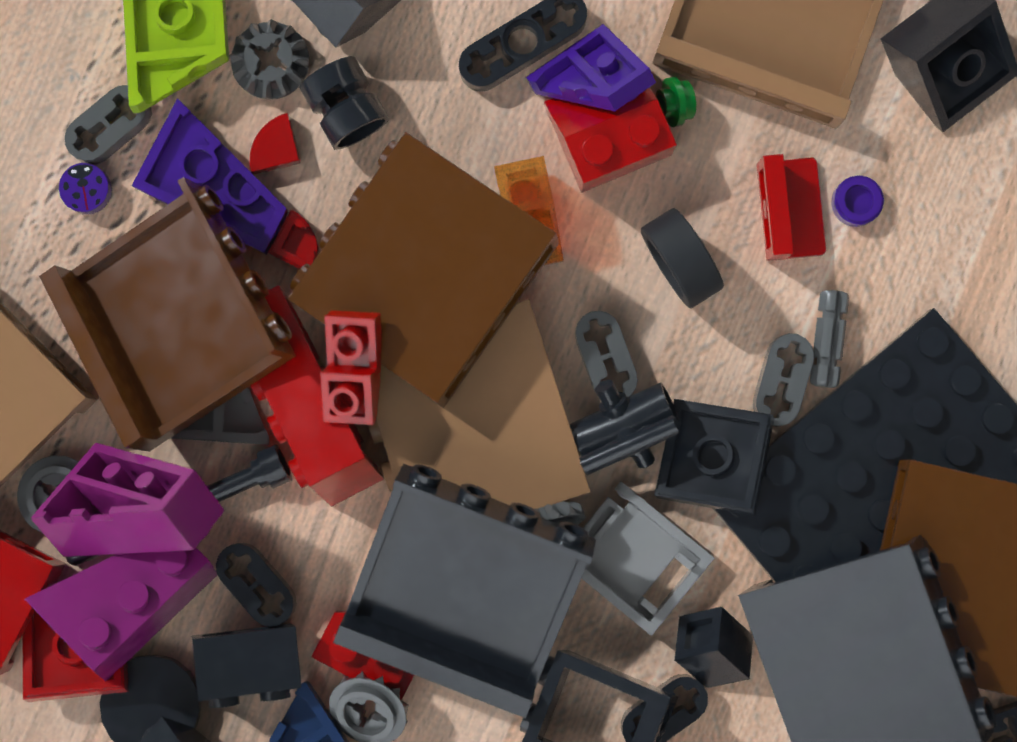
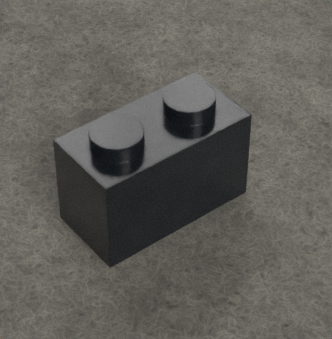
M292 623L191 636L198 701L209 700V708L235 706L240 704L239 696L260 693V701L287 699L291 697L290 689L302 688L296 626Z

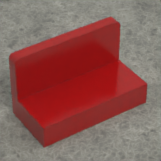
M783 154L763 156L756 166L766 261L822 256L826 252L817 160L813 157L784 160Z

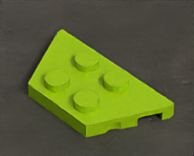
M123 0L128 101L133 113L143 112L229 61L225 0Z

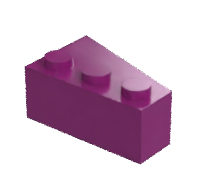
M95 443L30 519L63 557L194 550L200 541L208 535L212 526L225 510L195 470Z
M197 548L187 551L116 554L25 598V600L104 681H107L217 576V572L211 562Z

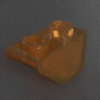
M544 156L494 166L498 194L556 232L559 244L544 266L564 262L555 205Z

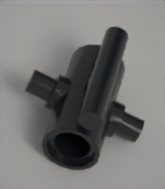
M612 380L602 381L595 387V392L601 401L599 404L600 410L570 424L575 444L581 454L579 460L586 475H590L627 457H632L638 468H647L655 461L650 447L681 434L678 427L681 426L678 413L662 382L627 397L625 393L618 392Z

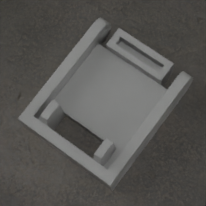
M620 482L615 490L619 496L629 501L627 505L622 508L611 498L607 497L583 527L590 537L596 539L593 560L590 565L587 564L582 579L652 636L715 558L623 482ZM675 558L688 571L657 608L643 595Z

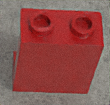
M1 530L0 675L11 670L15 662L11 657L35 612L25 598L46 589L49 583L56 582L66 563Z

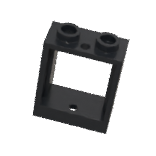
M557 650L555 657H548L538 680V683L544 687L537 705L531 704L526 718L522 719L520 731L525 733L522 742H553L544 738L570 670L647 702L632 742H661L679 696L570 650Z

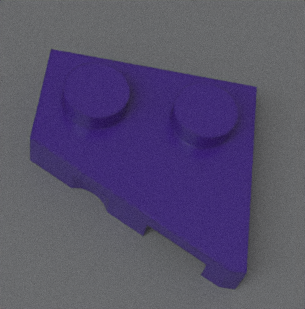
M604 24L526 77L532 90L537 95L616 111L626 103L634 100L639 94L656 83L650 68Z

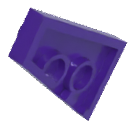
M177 98L132 186L167 205L184 194L178 183V180L182 177L201 186H210L223 204L224 210L220 214L226 226L235 230L244 244L267 255L289 210Z

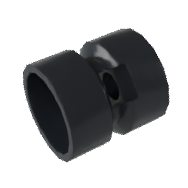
M354 56L344 57L325 65L308 76L299 87L313 113L323 114L324 117L320 122V126L334 150H340L362 141L382 128L389 120L375 93H366L365 89L369 82ZM349 96V98H347V99H345V100H343V101H341V102H339V103L337 102V101L343 99L344 97Z

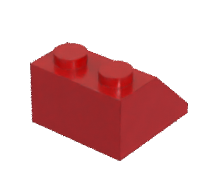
M650 87L616 111L555 98L544 101L548 116L581 193L670 157L677 146L658 99Z

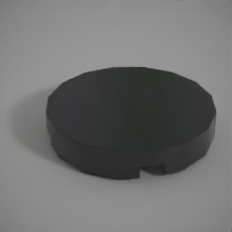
M144 655L137 656L128 661L129 692L101 695L99 702L101 722L114 742H139L144 732L161 717L192 726L196 729L201 715V701H198L195 677L178 660L167 656Z

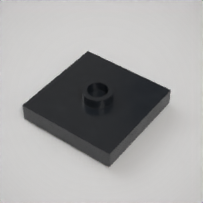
M674 399L673 404L681 422V426H678L681 434L665 441L655 496L658 499L756 516L774 424L773 415Z

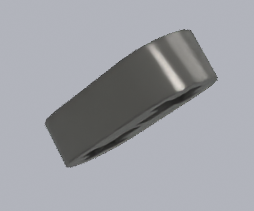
M128 85L117 86L106 93L69 125L64 136L65 146L69 153L82 163L100 164L146 127L152 115L151 107L141 113H137L136 117L132 120L122 116L111 124L110 122L121 113V109L118 106L119 102L123 99L128 101ZM106 127L95 139L99 145L95 151L92 152L86 147L79 150L84 143L80 137L84 131L87 130L94 135Z
M589 312L578 322L575 339L592 387L595 391V387L601 380L607 377V370L603 361L611 358L616 372H626L628 375V380L622 384V390L627 397H630L636 389L638 379L620 326L616 319L607 312ZM597 320L600 327L609 326L611 329V334L605 337V344L609 353L601 355L595 341L586 342L583 334L590 330L589 322Z
M786 334L770 343L766 351L753 398L754 412L770 414L771 408L764 405V398L774 396L779 383L785 384L782 401L789 403V409L777 414L776 418H774L773 426L778 427L789 424L797 417L800 411L814 361L812 345L806 338L798 334ZM790 343L796 345L795 353L802 356V363L793 364L790 367L788 377H783L781 374L784 360L777 357V351L784 350L789 347Z

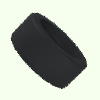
M672 208L641 228L642 237L652 257L668 283L687 307L693 308L723 289L722 277L712 257L680 211Z

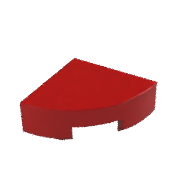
M288 113L270 120L256 135L249 159L250 170L253 175L301 163Z
M290 210L269 254L300 269L305 264L311 266L320 253L319 245L310 225L302 216Z

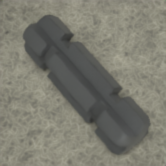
M825 290L820 293L818 311L823 312L822 318H817L813 352L814 358H817V365H812L810 374L812 385L825 388H834L839 385L841 367H836L837 360H842L847 321L842 320V313H848V293L838 290Z

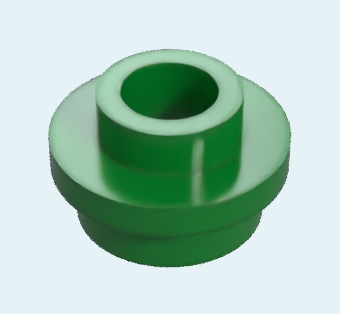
M676 77L665 78L661 89L657 90L655 96L669 126L679 127L685 123V120H691L695 116V92L688 80L679 81Z

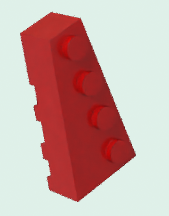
M277 285L268 290L269 295L265 298L271 310L278 313L287 323L292 334V338L288 341L296 356L252 384L251 388L259 401L267 399L274 413L267 417V421L280 444L288 442L295 458L288 461V464L300 487L304 488L309 485L313 491L333 507L384 480L376 463L373 464L362 451L360 444L364 440L355 424L323 422L320 373L325 368L323 365H319L317 360L320 359V356L292 302L287 299L288 296Z

